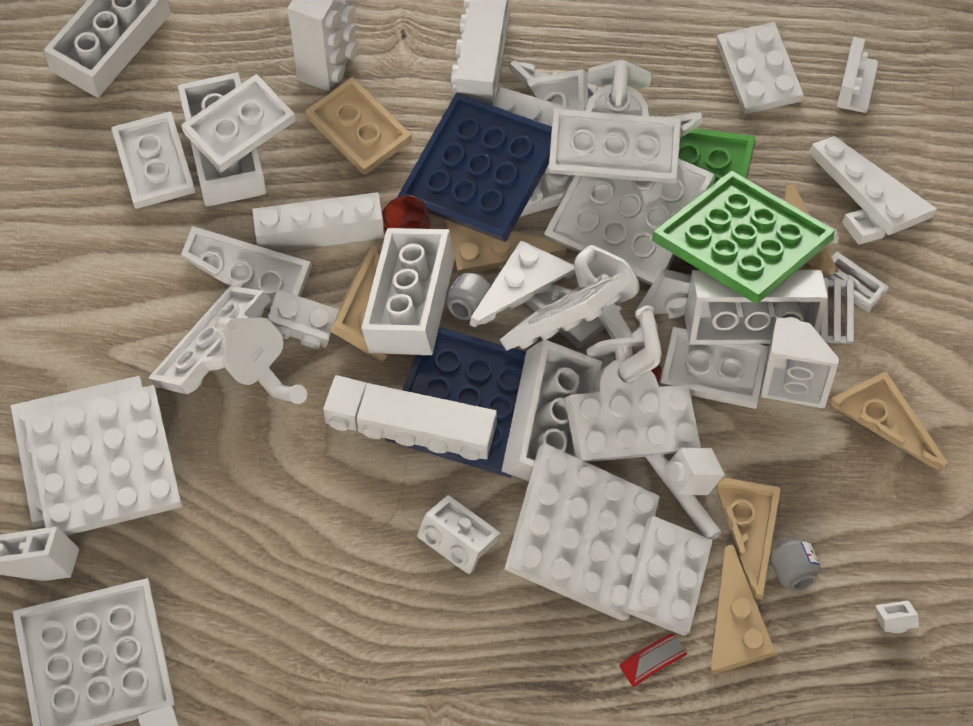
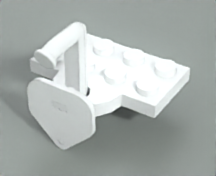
M624 60L589 68L587 81L604 87L596 90L590 97L585 111L553 109L548 173L676 183L681 119L649 116L646 101L635 90L648 87L651 83L652 73Z
M594 245L586 247L577 255L574 263L579 287L558 301L536 310L503 336L500 341L506 351L516 346L525 349L538 340L537 337L546 340L559 332L561 327L564 331H567L578 325L582 318H585L588 322L599 317L611 339L643 337L641 325L636 331L631 333L615 306L633 298L639 292L638 279L627 261Z
M230 286L148 377L157 388L189 394L202 384L203 377L209 371L225 367L232 377L241 384L250 385L258 380L269 395L275 399L293 402L294 404H302L307 399L305 387L298 384L292 387L284 386L269 369V366L276 360L283 349L281 333L269 319L261 317L264 313V308L271 299L264 291Z
M643 306L635 312V317L640 321L643 337L609 339L598 342L587 349L588 356L602 361L601 371L598 373L595 381V393L572 394L565 397L575 457L580 459V461L595 462L675 454L680 448H701L689 385L659 387L656 377L651 371L659 365L662 356L657 326L653 315L655 310L652 306Z

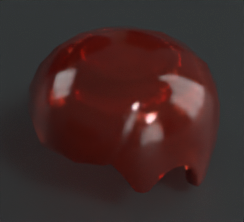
M401 195L391 200L382 210L385 234L387 228H430V216L423 201L414 195Z

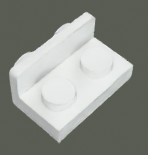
M853 37L837 107L866 113L878 61L867 58L868 52H863L865 39Z
M277 289L267 319L278 329L283 339H288L291 336L300 339L301 344L304 346L319 349L320 346L327 347L331 336V331L329 330L339 309Z
M447 495L425 514L417 536L454 565L470 574L474 571L478 559L498 542L501 533Z

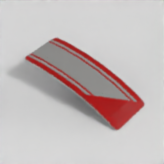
M671 633L626 659L619 667L630 684L635 687L661 669L685 657L687 652L675 635Z

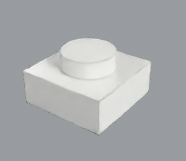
M863 209L845 214L842 220V224L858 245L882 239L886 234Z
M909 601L875 605L876 619L885 632L903 633L910 628L919 627L918 614Z

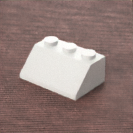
M776 317L765 364L760 397L825 409L839 358L810 323L801 322V320L793 317Z

